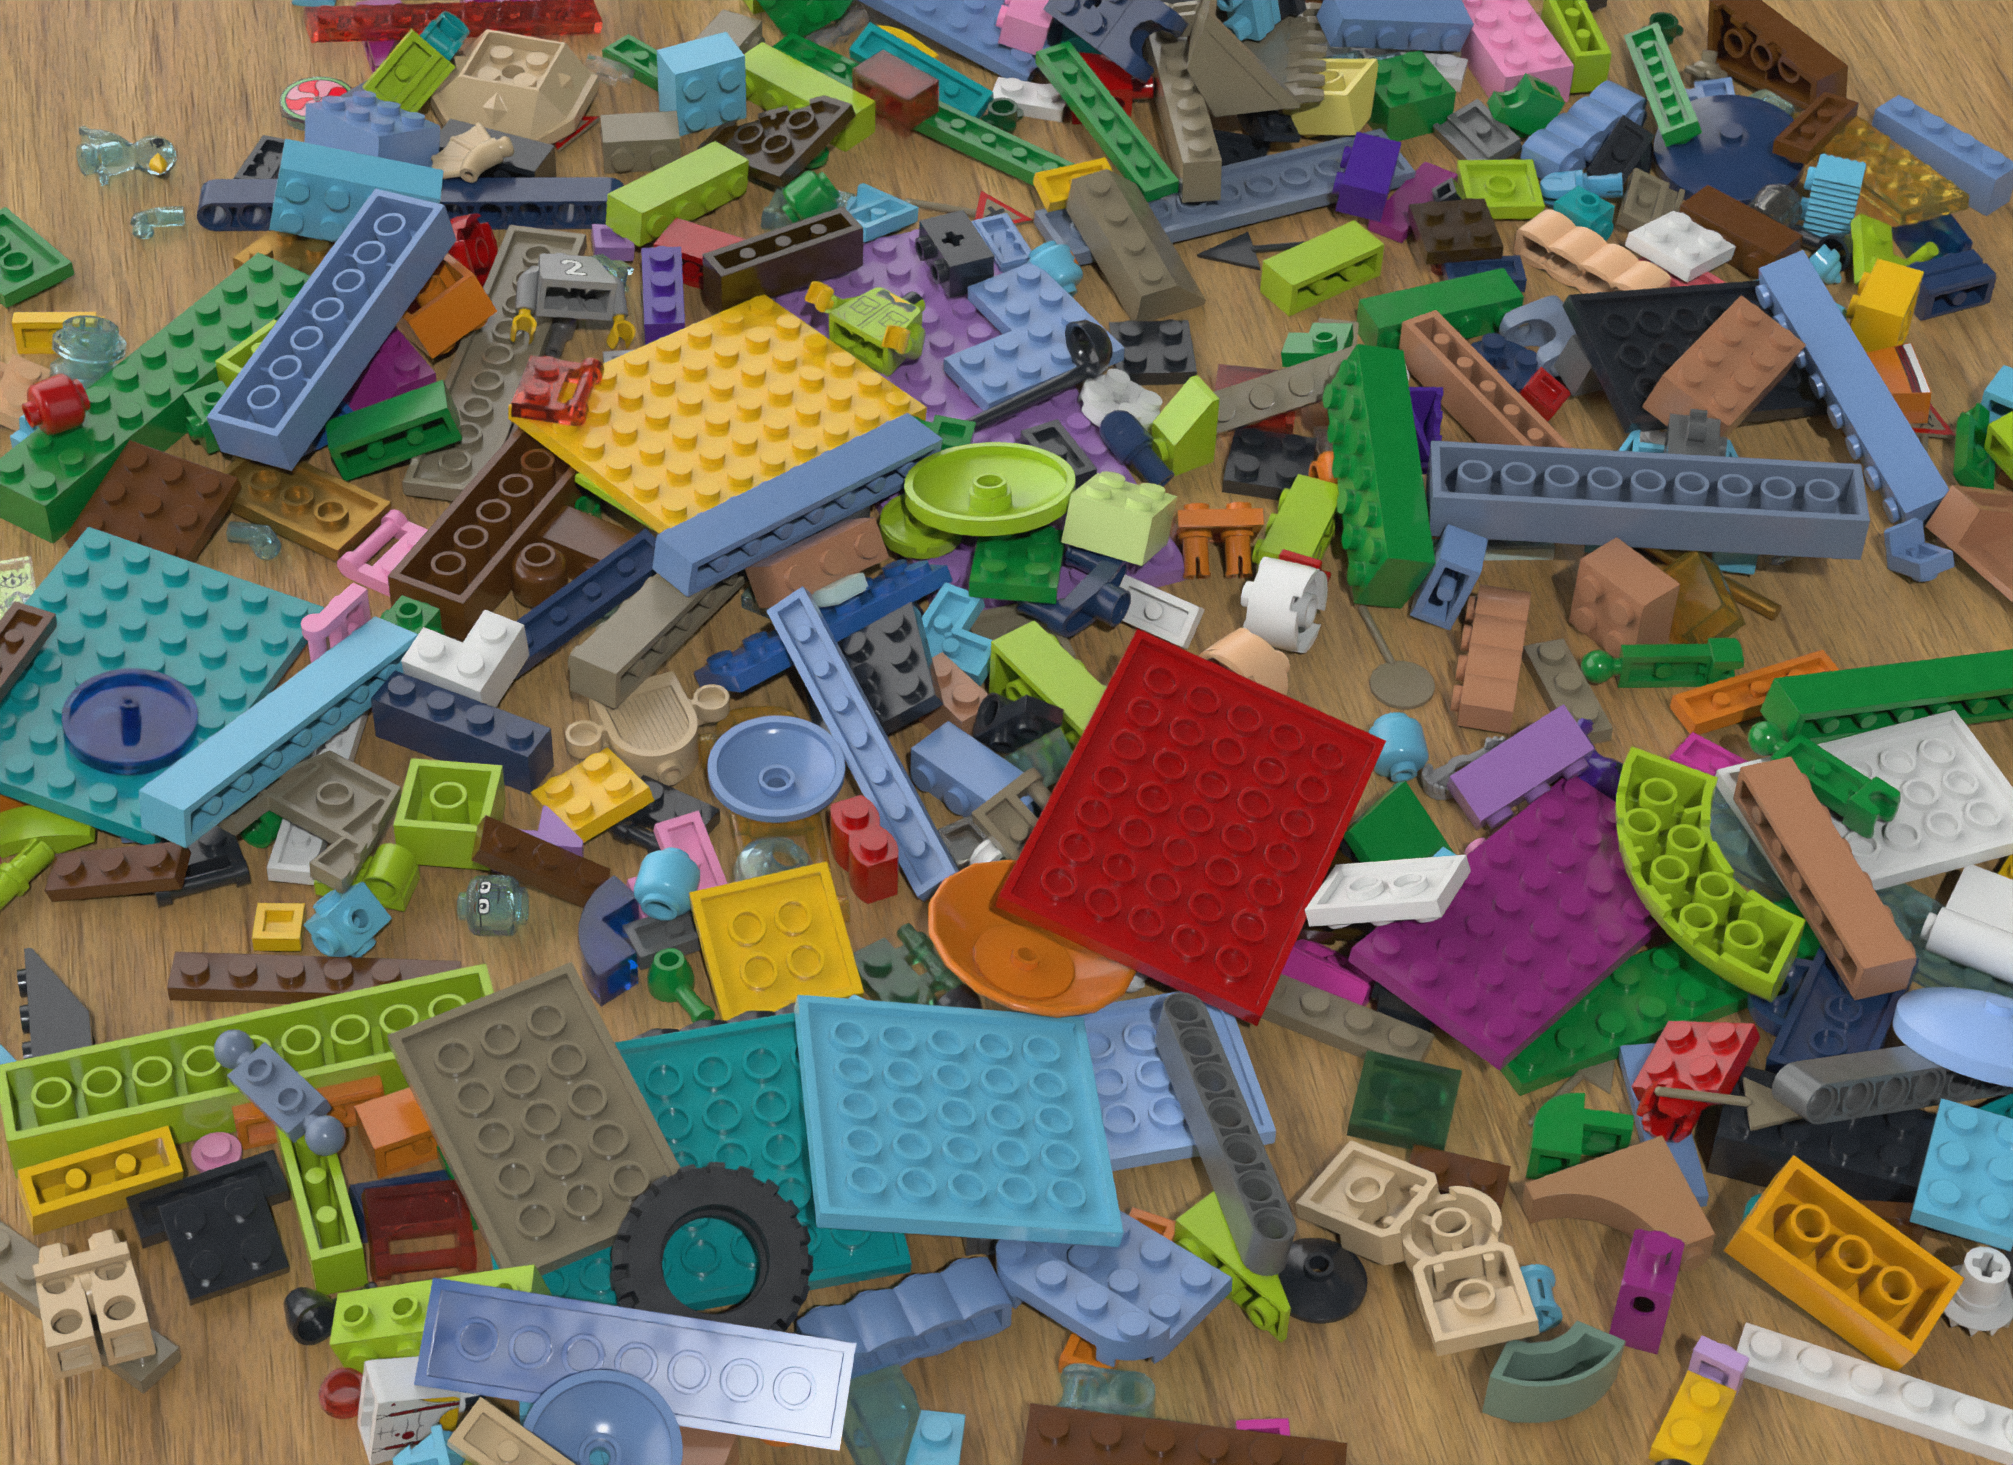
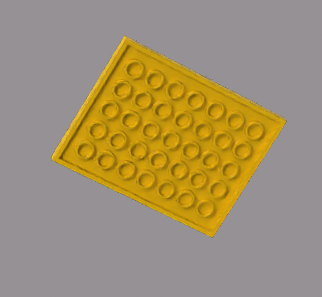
M766 295L756 296L508 405L509 420L576 471L583 474L659 534L668 528L693 518L700 512H705L731 497L738 496L758 486L764 481H769L795 466L810 461L825 451H830L851 441L854 437L861 436L887 421H892L906 413L926 421L927 407Z

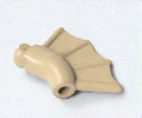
M478 122L467 132L452 136L447 146L441 152L432 155V168L444 170L443 179L461 177L464 181L472 183L477 181L478 177L485 170L504 162L503 158L513 156L515 151L509 137L503 136L498 140L495 137L491 138L483 125Z

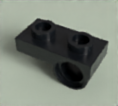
M990 693L983 699L978 708L973 738L989 745L990 749L995 752L1012 753L1020 747L1061 727L1064 709L1029 695L1014 701L997 693Z

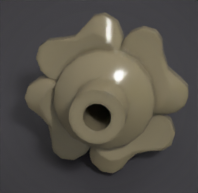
M1703 50L1700 61L1695 62L1693 65H1685L1684 72L1691 74V85H1694V82L1727 78L1728 73L1721 70L1720 66L1716 64L1718 52Z

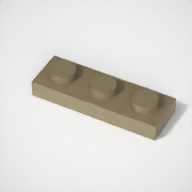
M1564 638L1523 646L1522 661L1549 711L1552 712L1564 704L1576 722L1581 718L1592 720L1593 730L1587 735L1592 744L1611 741L1613 727Z

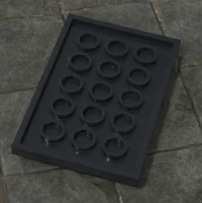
M1759 280L1568 295L1562 306L1625 433H1631L1636 430H1640V432L1667 430V426L1642 407L1662 375L1741 295L1773 319L1774 315L1770 308L1764 309L1757 298L1755 287L1759 286ZM1794 362L1786 375L1742 422L1828 414V405L1823 397L1818 399L1814 395L1809 383L1810 375L1806 368L1800 369Z

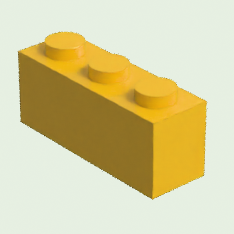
M165 1126L19 1169L18 1191L32 1235L35 1236L128 1208L126 1197L183 1179V1168L169 1126Z

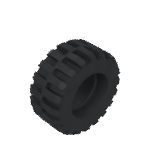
M709 1162L707 1167L696 1168L694 1164L681 1167L676 1174L669 1177L666 1175L653 1182L643 1195L640 1194L630 1207L619 1228L610 1258L612 1260V1272L610 1274L611 1290L615 1291L618 1303L616 1306L785 1332L798 1316L797 1313L806 1301L810 1289L808 1280L813 1272V1256L808 1253V1244L811 1241L807 1226L800 1225L796 1217L800 1211L792 1199L785 1202L777 1193L780 1187L769 1178L765 1183L754 1178V1170L743 1166H739L737 1170L726 1169L725 1162ZM714 1218L736 1226L750 1239L757 1251L760 1267L755 1289L744 1303L728 1312L705 1314L685 1306L671 1293L664 1279L662 1267L663 1254L669 1239L679 1228L696 1219Z

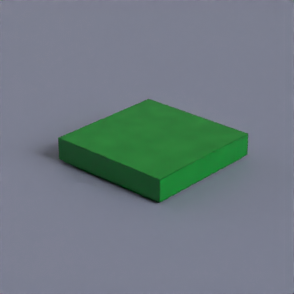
M1406 780L1394 784L1346 829L1343 836L1360 863L1433 857L1442 847L1454 853Z

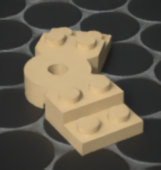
M1350 1140L1296 1202L1298 1217L1339 1233L1342 1248L1384 1266L1405 1261L1408 1269L1413 1274L1416 1299L1426 1331L1431 1335L1437 1356L1540 1335L1538 1318L1512 1246L1505 1244L1501 1211L1495 1201L1485 1193L1469 1187L1450 1186L1449 1193L1440 1194L1435 1173Z

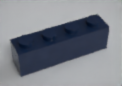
M396 670L371 698L375 735L378 738L440 761L503 765L504 785L530 795V792L537 789L554 767L551 728Z

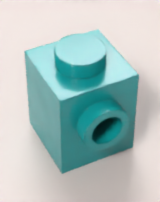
M1579 185L1554 202L1553 210L1565 215L1575 226L1591 229L1605 241L1609 239L1613 232L1614 224L1612 220L1615 206Z

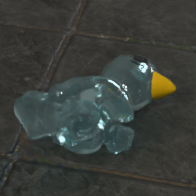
M86 126L79 127L81 145L76 147L79 168L84 176L97 174L101 186L109 184L110 176H116L129 170H140L146 174L158 176L168 173L176 164V149L165 137L147 135L137 142L131 143L111 131L90 129Z

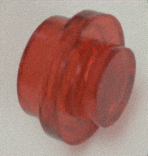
M348 1367L338 1368L330 1372L325 1377L318 1393L322 1410L329 1416L337 1419H349L358 1416L363 1375L356 1369Z

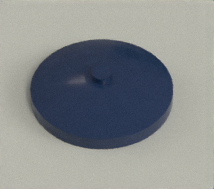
M1715 95L1691 101L1702 134L1694 136L1684 144H1673L1666 147L1659 128L1656 132L1653 147L1655 171L1659 179L1670 183V189L1676 192L1680 188L1685 190L1683 198L1685 201L1706 185H1710L1753 209L1761 208L1780 200L1791 192L1801 180L1806 164L1794 163L1787 160L1786 157L1772 153L1774 139L1794 119L1779 107L1749 96Z

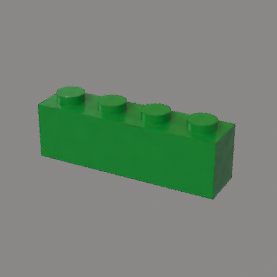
M1501 268L1359 299L1356 322L1359 323L1358 335L1365 345L1399 349L1402 322L1437 310L1464 339L1499 332L1500 324L1505 314L1523 306L1524 296L1505 269Z

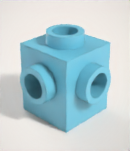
M360 882L350 886L343 894L332 890L320 898L313 905L316 913L303 925L312 935V941L321 953L329 957H346L349 955L360 957L376 944L373 936L392 918L366 884Z

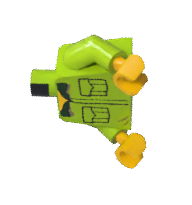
M812 281L804 300L815 304V308L819 312L829 315V339L855 358L888 377L906 358L915 360L922 355L926 336L925 330L922 327V312L925 310V302L917 292L910 291L901 298L882 287H876L860 296L841 299L833 295L834 290L830 286L819 281Z

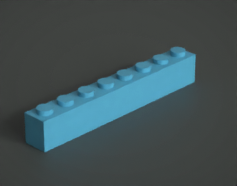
M376 616L141 788L139 790L141 827L184 848L190 846L371 708V698L394 670L404 673L401 660L418 634Z

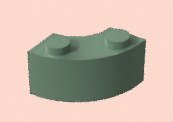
M1576 1321L1566 1334L1551 1341L1533 1343L1520 1340L1507 1341L1489 1376L1482 1413L1515 1423L1550 1422L1576 1415L1595 1404L1611 1388L1618 1375L1626 1341L1580 1321Z

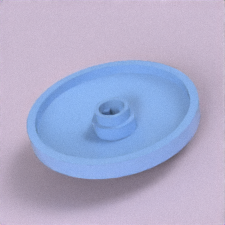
M1956 987L1920 988L1907 992L1900 997L1892 1021L1893 1029L1900 1040L1910 1049L1933 1063L1959 1074L1989 1083L2013 1087V998L1980 990Z

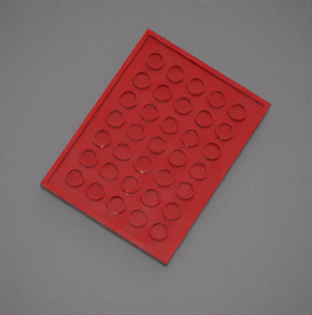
M1137 629L1004 884L995 906L1183 993L1195 995L1209 1005L1258 1026L1307 918L1305 908L1322 885L1386 740Z

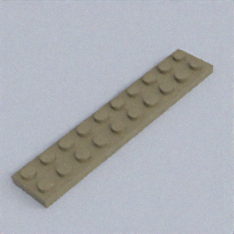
M509 225L483 287L497 312L488 318L487 323L483 327L470 331L462 337L444 381L459 413L463 440L413 457L402 481L404 495L454 501L507 441L514 426V423L508 419V405L525 398L538 364L544 358L545 349L552 334V323L555 318L536 316L535 313L531 314L537 323L533 342L529 344L530 335L524 330H518L515 342L511 341L510 331L514 317L519 315L515 311L518 278L529 267L538 266L540 254L564 253L566 255L583 256L587 247L586 234Z

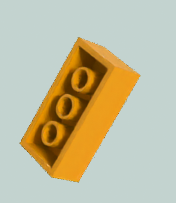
M1794 1155L1772 1179L1723 1250L1876 1363L1896 1372L1916 1355L1965 1279Z

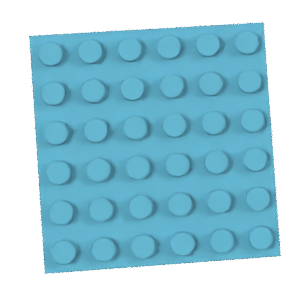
M797 995L794 1014L817 1227L1109 1247L1120 1246L1124 1232L1084 1017L1053 1018L1023 1012Z

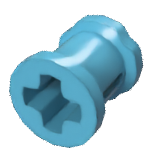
M1530 1264L1520 1267L1538 1318L1539 1333L1557 1327L1562 1321L1563 1314L1562 1309L1554 1300L1552 1288L1555 1286L1556 1279L1553 1270L1541 1264Z

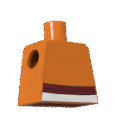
M1912 343L1868 352V357L1909 423H1928L1932 392Z

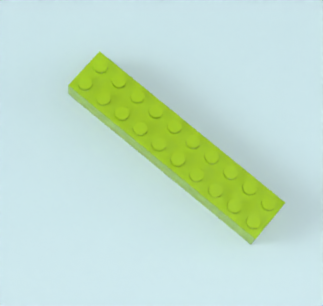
M485 963L1 1064L0 1104L6 1142L15 1177L18 1179L19 1169L165 1126H169L175 1145L199 1140L210 1133L236 1132L232 1106L251 1102L227 1077L234 1069L223 1067L214 1055V1044L217 1038L225 1031L232 1029L247 1033L254 1043V1051L266 1042L315 1089L377 1075L381 1076L384 1096L409 1088L389 1047L388 1035L494 993L487 965Z

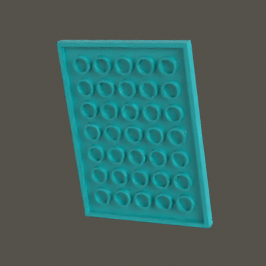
M88 527L24 603L55 613L57 627L0 702V794L143 845L158 844L162 837L141 827L139 790L271 693L308 643V640L302 635V619L310 614H319L324 607Z
M794 1012L614 1042L680 1168L694 1164L696 1168L707 1167L709 1162H725V1168L737 1170L739 1166L754 1170V1178L764 1183L769 1178L780 1187L777 1193L785 1202L792 1199L800 1211L796 1217L801 1226H807L811 1238L808 1244V1253L813 1256V1272L808 1280L809 1291L911 1272L912 1262L905 1233L819 1228L816 1225ZM714 1218L696 1219L679 1228L669 1239L665 1247L662 1263L664 1279L671 1293L682 1304L695 1311L744 1303L755 1289L760 1267L757 1251L750 1239L736 1226ZM613 1246L542 1275L552 1296L616 1306L618 1299L616 1292L611 1290L610 1274L612 1272V1260L610 1258ZM490 1252L493 1270H498L499 1268Z

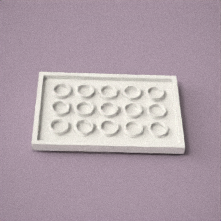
M1955 710L1817 744L1872 780L1877 776L1896 788L1901 794V801L1893 821L1887 822L1878 817L1874 826L1875 832L1871 839L1862 837L1842 824L1844 817L1824 805L1828 809L1832 823L1840 836L1849 842L1852 855L1862 871L1867 872L1870 876L1875 891L2013 854V787ZM1771 756L1718 769L1715 777H1718L1717 788L1789 893L1733 800L1740 768L1770 761Z

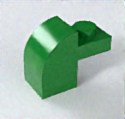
M1567 1093L1550 1099L1541 1106L1534 1119L1527 1154L1526 1178L1536 1180L1579 1165L1581 1155L1602 1157L1629 1147L1633 1133L1634 1115L1615 1113L1609 1110L1585 1109V1093Z

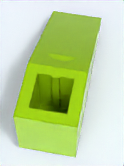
M1213 1191L1176 1219L1174 1243L1232 1277V1291L1225 1299H1231L1248 1314L1256 1327L1263 1331L1267 1330L1282 1343L1287 1339L1291 1307L1278 1275L1262 1276L1253 1273L1244 1265L1216 1194Z

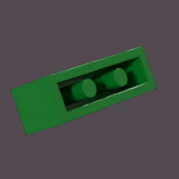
M444 380L339 416L325 423L328 450L345 481L463 440L459 413Z

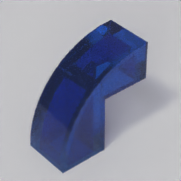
M615 875L605 881L591 895L582 911L578 930L581 971L584 983L589 993L601 1007L639 983L637 951L622 939V925L639 920V903L634 897V892Z

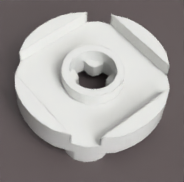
M1113 368L1109 369L1106 375L1100 374L1095 379L1088 378L1078 396V401L1082 400L1084 402L1081 409L1082 412L1098 427H1100L1101 421L1106 414L1114 410H1124L1135 416L1149 433L1152 432V423L1160 414V407L1162 405V399L1157 393L1144 389L1130 381V377L1126 372Z

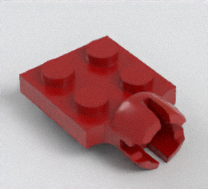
M1668 1021L1631 1086L1637 1100L1640 1101L1636 1114L1643 1117L1641 1120L1643 1130L1653 1138L1663 1136L1667 1143L1676 1125H1680L1672 1140L1678 1143L1687 1138L1698 1122L1701 1111L1709 1105L1719 1103L1660 1097L1654 1093L1655 1088L1661 1086L1730 1095L1761 1038L1755 1023Z

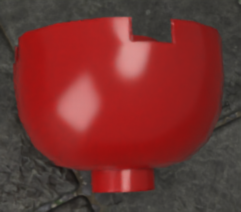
M478 213L450 219L456 242L448 251V254L470 270L481 286L484 287L499 251L493 231L488 222L480 223L477 220L481 216Z

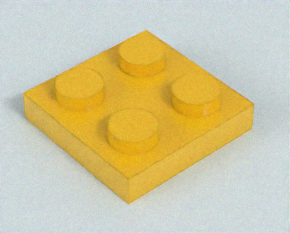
M608 747L598 753L589 755L583 762L561 775L550 778L545 784L530 792L535 805L541 812L543 805L549 807L583 840V843L655 801L650 787Z

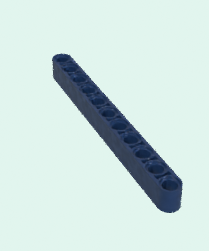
M611 177L478 178L477 181L472 183L466 182L462 178H448L442 180L440 204L445 205L449 219L478 213L481 216L477 220L480 223L488 222L492 230H507L509 225L540 229H592V224L606 225L608 193L625 185L618 179ZM214 179L207 181L203 184L200 191L197 209L199 224L211 231H271L269 227L277 179Z

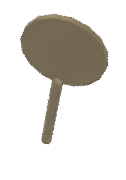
M1360 605L1358 608L1386 661V663L1379 665L1372 672L1369 681L1371 693L1379 702L1400 710L1415 709L1425 705L1433 697L1435 690L1433 677L1425 668L1416 663L1395 661L1367 607Z

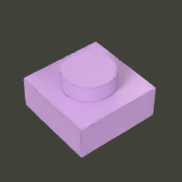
M1702 1335L1693 1349L1688 1370L1737 1391V1396L1743 1383L1749 1357L1736 1352L1726 1344L1717 1343Z

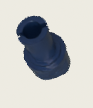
M1114 410L1106 414L1100 424V436L1122 465H1133L1148 483L1157 484L1162 487L1168 484L1174 477V473L1169 470L1152 450L1154 438L1136 417L1124 410Z

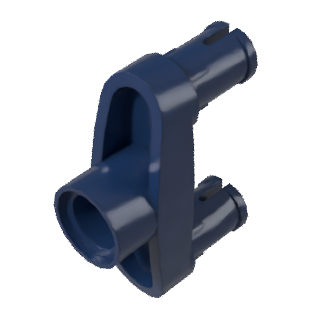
M1069 545L1065 557L1067 559L1065 563L1088 573V575L1066 598L1057 599L1056 604L1017 601L1019 605L1017 607L1018 612L1038 619L1040 622L1047 624L1049 630L1063 637H1071L1079 633L1096 620L1112 627L1117 626L1126 616L1131 604V593L1119 587L1124 575H1127L1128 562Z

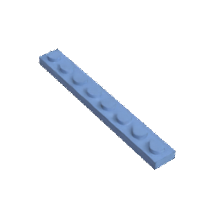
M802 586L766 611L830 733L840 745L845 761L864 797L869 799L876 807L880 816V826L894 837L899 850V863L916 896L925 902L934 896L945 878L958 872L959 869L811 593Z

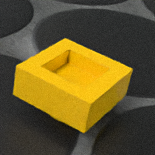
M257 903L252 933L254 951H302L305 931L303 924L307 918L305 903Z

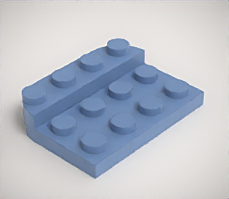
M1121 1210L1120 1216L1124 1234L1119 1247L998 1240L996 1244L997 1276L1012 1303V1307L1016 1309L1023 1301L1095 1345L1096 1360L1111 1367H1115L1116 1359L1131 1361L1151 1357V1361L1154 1364L1161 1361L1232 1291V1277Z

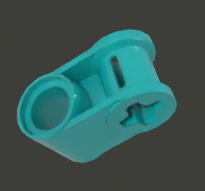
M443 11L435 20L433 19L420 36L450 61L464 44L463 41L470 34V30L455 15Z

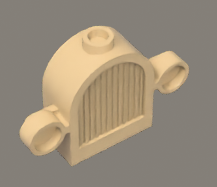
M674 671L649 677L616 709L589 698L590 721L581 720L568 726L565 733L566 748L572 756L586 759L589 755L598 753L608 747L639 778L646 775L668 786L677 784L690 775L698 763V726L721 721L727 717L730 711L729 693L720 685L708 684L698 688L694 693L693 699L690 700L687 698Z

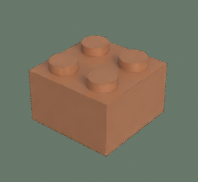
M1616 537L1580 559L1569 622L1615 658H1619L1621 645L1667 644L1680 584Z

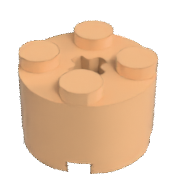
M1239 628L1229 633L1198 655L1287 696V673L1290 670L1287 656L1279 650H1274L1267 641L1251 633L1246 628Z

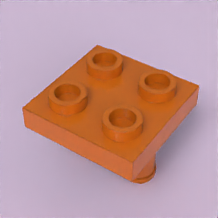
M1233 502L1226 504V509H1209V504L1190 503L1184 505L1183 510H1177L1172 520L1169 535L1175 544H1183V578L1194 580V576H1196V563L1198 579L1211 577L1208 544L1225 543L1226 578L1236 579L1239 569L1240 578L1252 577L1251 543L1254 542L1264 526L1263 508H1252V504L1249 502Z

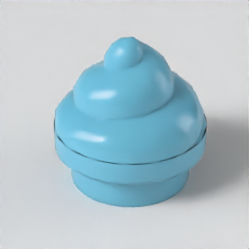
M1824 244L1809 260L1824 283L1839 284L1841 282L1842 276L1840 271L1842 265L1839 261L1840 254L1835 248L1831 251Z

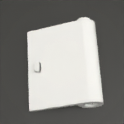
M1975 865L1965 866L1946 907H1942L1938 915L1932 912L1928 914L1920 935V939L1928 941L1925 951L2013 984V880Z

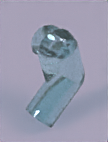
M184 206L155 207L133 214L130 225L133 226L132 234L138 239H148L154 234L153 227L185 226Z
M229 522L227 528L228 542L248 544L256 556L263 560H271L279 554L281 542L269 525Z

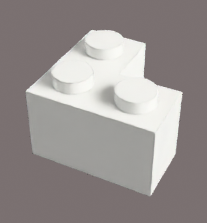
M484 610L463 643L423 627L402 658L401 663L406 675L496 707L530 654L523 624Z

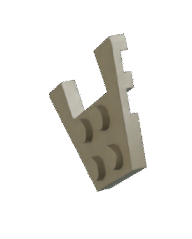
M329 750L293 766L281 775L279 779L272 782L216 826L236 836L267 811L274 812L332 844L309 862L310 877L343 894L350 887L399 806L401 787Z

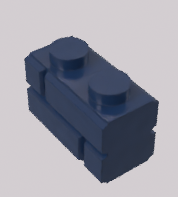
M1974 249L1956 254L1948 253L1940 258L1924 262L1916 261L1906 266L1924 271L1914 310L1915 316L1920 321L1986 305L1991 301L1997 279L1996 273L1987 263L1983 264V259Z

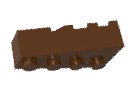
M1709 0L1707 50L1718 52L1716 64L1720 66L1721 70H1724L1728 75L1804 110L1824 91L1846 98L1848 65L1762 0Z

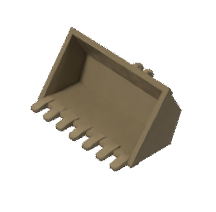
M1195 0L1168 5L1189 23L1180 36H1191L1187 71L1215 117L1278 109L1300 108L1301 103L1324 100V90L1311 88L1325 85V76L1314 73L1325 71L1326 61L1313 59L1327 56L1326 46L1313 45L1328 42L1323 31H1315L1322 29L1317 17H1315L1322 3H1306L1307 10L1298 16L1289 14L1275 24L1274 29L1266 33V37L1260 41L1247 38L1240 41L1223 24L1228 20L1227 11L1221 10L1217 6V0ZM1165 31L1160 32L1163 33V36H1167V38H1172L1174 36Z

